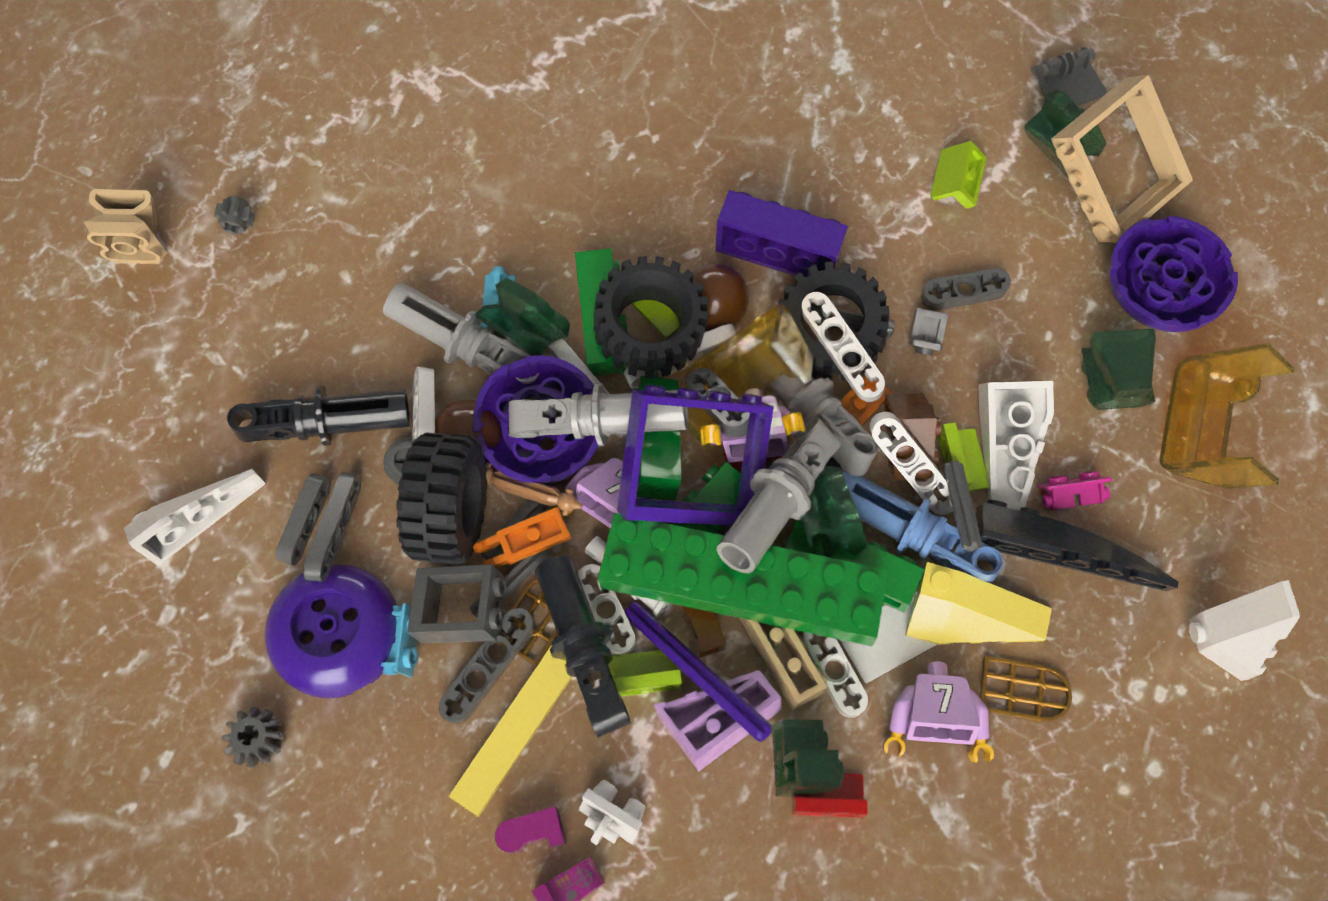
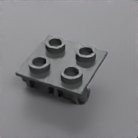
M1083 47L1078 52H1068L1065 55H1059L1057 59L1051 61L1044 60L1042 64L1031 67L1034 76L1056 113L1098 100L1108 93L1090 64L1096 56L1093 48Z

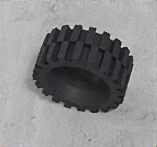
M647 256L638 257L637 265L634 266L630 259L622 262L621 272L615 267L608 272V281L603 279L599 285V293H596L593 321L597 346L602 345L601 353L606 360L612 355L614 356V367L620 370L623 365L629 366L628 374L635 377L638 370L645 371V378H654V373L660 370L662 377L669 376L673 365L677 371L683 369L687 359L692 361L696 356L697 349L701 346L708 320L707 296L702 297L704 288L701 282L692 284L694 274L689 269L683 274L680 273L681 264L672 261L670 267L663 265L664 257L656 256L655 263H648ZM653 300L665 304L675 313L680 328L667 340L647 343L630 336L622 327L619 316L627 306L634 302Z
M825 262V270L818 271L817 266L813 265L808 267L809 276L806 278L801 272L794 277V287L787 284L783 290L784 299L780 298L777 306V326L781 345L803 368L807 369V372L814 379H816L817 373L824 375V379L829 378L832 381V375L840 374L841 381L846 380L826 349L820 342L810 337L802 325L803 299L812 292H821L826 296H843L853 301L859 307L864 317L863 326L855 337L874 363L877 361L878 352L882 353L885 347L889 325V306H886L887 297L884 290L878 292L879 283L874 277L869 281L866 280L865 270L859 267L854 274L851 272V264L842 262L840 270L833 268V262ZM848 352L843 356L842 361L848 367H855L860 364L861 357L856 352Z

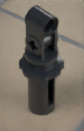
M317 386L315 397L304 398L303 395L295 396L293 400H270L260 403L237 404L229 410L227 422L237 438L243 442L287 440L295 437L302 441L308 440L309 437L319 436L323 446L331 444L332 434L409 427L410 417L406 389L327 396L325 387ZM252 419L248 426L239 427L244 420Z
M559 555L543 561L536 567L535 574L558 637L551 643V649H549L552 657L565 660L567 674L577 678L587 706L586 711L597 737L631 724L628 711L617 690L609 668V664L613 660V654L606 644L611 640L613 634L612 627L609 624L606 625L595 621L571 556ZM597 679H600V680H599V685H600V686H598L597 688H594V687H595V682H594V681H596Z

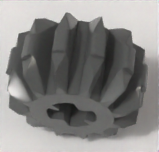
M251 707L248 715L243 711H237L238 722H226V726L232 729L231 733L221 736L222 741L230 743L224 750L225 754L228 756L234 755L233 762L240 766L246 762L247 767L256 768L259 760L264 764L270 763L269 752L280 753L281 749L275 745V742L285 738L283 733L277 732L282 725L281 720L272 719L273 712L267 709L260 712L259 708ZM258 732V738L252 739L250 743L248 741L249 737L255 736V733Z

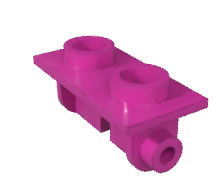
M1087 471L1079 473L1078 479L1068 480V476L1065 475L1047 478L1048 483L1037 484V488L1046 490V495L1042 496L1043 507L1050 508L1053 511L1075 507V494H1078L1080 506L1104 503L1105 499L1110 498V490L1107 486H1104V482L1112 481V478L1100 476L1099 471Z

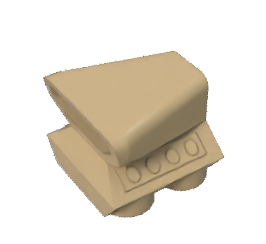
M93 189L90 192L89 203L99 216L83 222L88 229L87 239L91 243L101 246V256L115 263L158 264L168 254L156 238L158 222L154 200L149 191Z

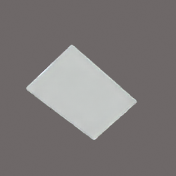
M914 596L904 613L890 606H883L878 636L873 646L840 640L865 683L878 678L937 645L906 636Z

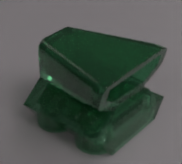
M1056 90L1046 94L1042 109L1025 124L1024 130L1029 139L1068 177L1061 160L1056 154V149L1051 139L1085 112V110L1075 105L1067 94ZM1098 124L1079 139L1086 155L1100 156L1106 146V141Z
M509 278L495 285L500 304L485 305L475 314V317L516 348L531 356L543 355L552 341L566 338L569 335L570 323L565 317L555 311L548 302L533 291Z
M1149 328L1101 331L1092 334L1090 338L1091 348H1081L1083 354L1081 368L1087 376L1089 385L1087 398L1093 407L1097 410L1139 408L1154 403L1152 378L1156 345L1155 330Z
M825 467L815 479V487L808 496L811 501V508L804 515L800 516L811 554L832 558L836 549L840 547L856 556L867 547L859 514L840 467Z

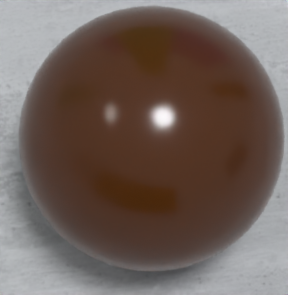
M717 263L706 264L695 269L692 272L694 274L692 284L700 281L704 288L702 297L707 296L708 299L707 311L709 313L705 331L709 332L726 324L737 325L744 317L749 304V292L742 276L733 268Z
M458 400L445 406L435 417V433L472 436L477 440L480 432L475 433L473 426V413L476 401ZM485 410L481 415V422L484 424L481 432L487 445L494 448L501 441V425L493 412Z

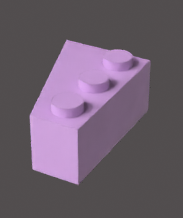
M759 670L725 681L766 720L782 710L781 697ZM694 691L685 694L686 697L654 705L658 718L698 772L749 734L704 691L698 693Z

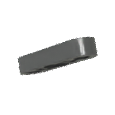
M998 268L929 280L925 284L921 293V301L930 310H942L998 300L1006 294L1011 280L1004 270ZM994 280L996 284H1001L999 289H996L994 284L989 285L990 281ZM962 283L969 284L973 288L974 293L963 295L958 291L957 286ZM935 290L937 294H942L941 298L937 299L935 295H930L931 291Z
M699 368L693 370L687 376L688 389L698 390V395L710 396V391H721L730 393L731 398L739 399L710 369ZM708 384L709 389L706 391L703 385ZM703 409L728 436L742 437L747 434L749 412ZM731 413L733 414V417H734L736 420H731V419H730V414H731Z
M314 473L307 477L276 549L277 561L293 566L300 561L330 490V479L328 477Z

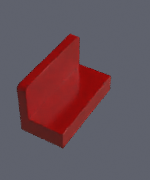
M794 772L793 815L864 818L868 815V800H864L863 775L852 773Z

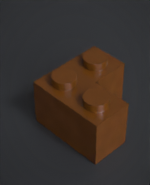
M923 393L885 394L884 412L893 413L933 463L938 466L939 451L935 447V439L941 434V421L939 417L935 416L933 405L928 403ZM885 425L889 437L893 441L896 437L891 427ZM908 445L902 446L897 450L896 457L907 459L913 454L914 448ZM888 458V467L893 479H906ZM921 469L916 473L915 479L931 478L932 471Z

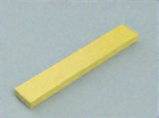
M548 649L450 793L449 797L476 816L479 817L572 679L566 672L565 660L553 658Z

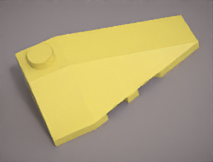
M929 562L924 566L923 569L925 570L915 591L906 636L937 645L963 642L978 644L993 641L1008 643L1046 640L1052 608L961 571Z

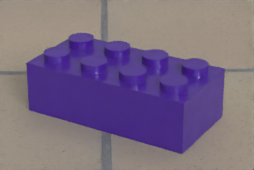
M729 190L717 220L715 251L793 276L801 272L806 278L809 276L808 267L813 265L817 266L818 271L825 270V262H833V268L836 269L848 225L841 224L835 219H824L811 215L805 210L791 209L775 201L761 200L752 197L746 192Z

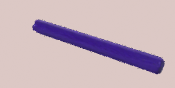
M633 602L629 607H626L625 614L627 619L752 737L759 742H763L771 735V724L641 604Z

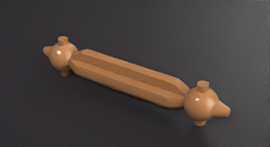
M486 462L487 488L490 484H493L499 490L547 506L558 505L562 510V515H568L570 511L581 509L583 506L572 493L573 489L566 488V492L561 493L557 488L543 483L519 482L505 476L500 471L496 472L491 463Z

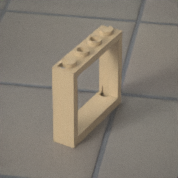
M1149 75L1125 78L1051 139L1056 149V154L1066 170L1069 182L1080 200L1081 208L1086 213L1093 228V233L1099 242H1118L1124 232L1131 226L1150 218L1193 181ZM1126 102L1159 181L1118 216L1114 217L1079 139L1121 104Z

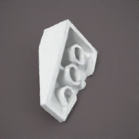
M1053 381L978 384L979 419L984 464L988 480V500L1007 503V508L1019 511L1021 507L1026 506L1035 477L1034 470L1039 454L1043 451L1045 444L1043 441L1048 425L1051 424L1054 415Z
M253 469L153 506L147 511L137 514L131 523L124 527L128 543L133 549L159 566L266 483Z
M1289 580L1275 583L1202 611L1190 618V637L1196 643L1199 653L1241 681L1263 674L1266 669L1264 661L1266 658L1274 657L1277 652L1275 644L1279 639H1286L1300 617Z

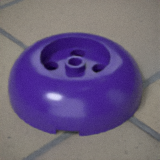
M1168 216L1166 219L1150 220L1148 218L1131 226L1116 243L1108 268L1112 292L1123 310L1137 322L1164 332L1192 331L1216 320L1234 299L1238 286V272H1234L1230 260L1232 256L1230 250L1214 232L1197 222L1175 216ZM1156 261H1163L1165 263L1160 266ZM1186 276L1188 277L1190 283L1184 281Z
M527 356L525 359L500 367L488 378L481 388L473 413L474 432H480L477 441L483 446L482 450L485 452L486 459L505 476L525 483L550 484L564 480L577 473L590 461L599 446L595 436H585L584 439H575L573 434L542 435L532 438L510 437L509 402L513 400H526L532 396L538 400L571 398L573 393L579 392L583 396L593 393L594 388L592 381L573 364L551 356ZM539 373L537 379L531 384H522L516 379V377L520 379L533 377ZM485 410L493 412L501 425V441L494 448L487 445L481 429L484 427V424L481 422V415ZM551 418L550 420L555 423V418ZM544 438H551L555 445L553 449L547 451L542 449L541 441Z
M333 564L325 582L306 580L304 572L296 576L277 595L266 620L265 646L270 662L276 672L296 690L318 698L345 697L369 683L375 682L383 674L381 663L386 662L396 639V616L392 615V612H394L393 606H397L391 591L372 573L347 564ZM325 600V609L321 612H315V605L319 601ZM348 609L357 610L358 615L355 620H345L344 615ZM333 623V627L330 630L325 631L326 627ZM308 631H311L314 635L312 642L307 645L302 644V639L308 635ZM344 641L346 647L336 654L333 653L332 646Z

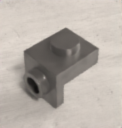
M916 308L908 345L916 346L914 352L933 356L934 350L942 351V341L948 314Z

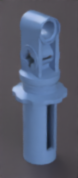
M845 471L831 493L829 503L896 539V542L899 541L900 543L896 549V553L899 555L909 547L919 552V557L923 559L930 557L943 567L961 571L988 583H992L996 579L1003 566V558L1000 552L983 542L980 549L972 552L963 549L957 527L948 524L947 518L943 516L938 518L929 512L931 501L925 499L921 506L918 507V505H914L863 476H853ZM954 546H957L955 552L953 553L952 550ZM977 561H987L991 564L993 570L989 572L981 570L977 565Z

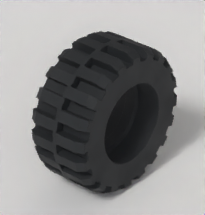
M427 432L414 439L411 443L412 447L406 453V461L402 465V476L398 485L399 496L396 504V510H398V517L396 519L397 528L399 529L398 539L402 544L403 552L413 560L458 565L471 558L472 552H474L473 545L477 543L481 534L487 498L485 452L482 450L483 446L472 436Z

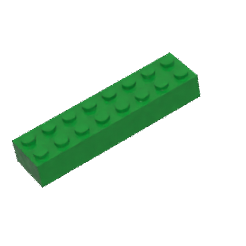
M614 513L598 575V581L602 589L867 646H873L877 639L889 573L888 569L771 545L751 573H742L729 567L717 552V546L724 538V535L657 521L626 520L621 514Z

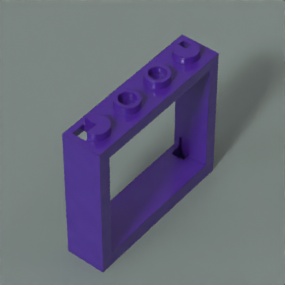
M645 385L644 390L633 389L617 512L626 520L732 526L755 494L750 486V481L754 478V474L760 469H765L774 407L762 402V396L753 394H742V399L731 398L730 393L721 391H710V396L698 395V390L678 388L677 393L665 392V387L656 385ZM648 404L750 413L736 505L636 499Z

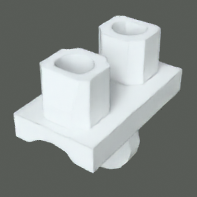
M602 780L593 790L588 788L582 797L583 801L579 807V811L588 816L584 825L595 831L591 842L598 845L604 837L615 844L620 836L633 844L643 824L641 820L646 806L636 799L630 798L623 810L611 802L618 790L606 780Z

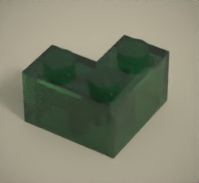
M782 719L772 725L776 797L819 796L841 787L844 777L843 763L839 760L838 750H827L828 734L823 729V720Z

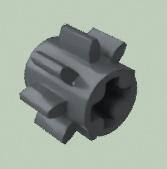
M230 196L227 199H223L222 204L217 203L214 217L218 218L217 223L220 224L221 229L225 232L240 234L246 231V227H252L255 214L251 213L252 207L249 206L245 199Z

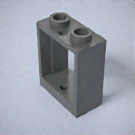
M492 564L417 568L407 633L421 644L497 641L498 629L502 627L503 623L501 602L507 589L504 576ZM482 583L477 622L437 623L442 585Z

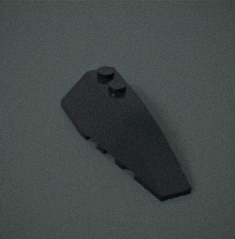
M987 500V503L983 502L976 508L975 516L982 542L997 549L1000 553L1165 592L1178 588L1179 581L1140 556L1087 530L1041 516L1039 510L1021 507L1020 511L1007 508V503L998 500Z

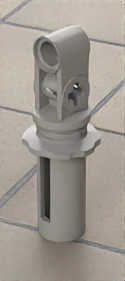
M403 282L398 283L392 289L385 301L383 314L445 349L444 361L448 364H453L460 358L466 361L467 366L471 368L478 366L487 374L492 375L505 364L508 365L531 356L516 348L507 340L495 336V332L491 328L480 326V314L472 310L463 317ZM539 373L533 377L522 379L516 377V379L522 384H531L537 379Z
M764 334L756 338L745 350L743 360L779 397L791 413H802L804 425L818 417L841 441L839 449L832 457L845 472L853 476L864 475L877 454L879 445L875 442L873 436L857 422L855 417L843 408V404L839 399L832 397L834 383L829 378L815 380L771 334Z
M596 383L593 393L583 396L579 392L573 393L572 397L567 399L510 401L509 436L532 438L542 435L573 434L575 439H584L585 436L592 435L595 436L599 446H605L611 434L627 433L632 393L607 394L603 383ZM668 390L665 392L677 393L678 390ZM648 404L645 432L687 430L689 419L688 407ZM557 411L562 414L561 417H557L555 423H553L550 419L556 417Z
M818 417L805 425L806 431L798 432L795 441L782 458L775 460L769 469L763 468L756 471L754 478L750 481L751 490L755 493L717 546L720 558L732 569L742 573H751L789 518L802 519L811 508V501L808 496L815 487L814 481L841 445V441Z

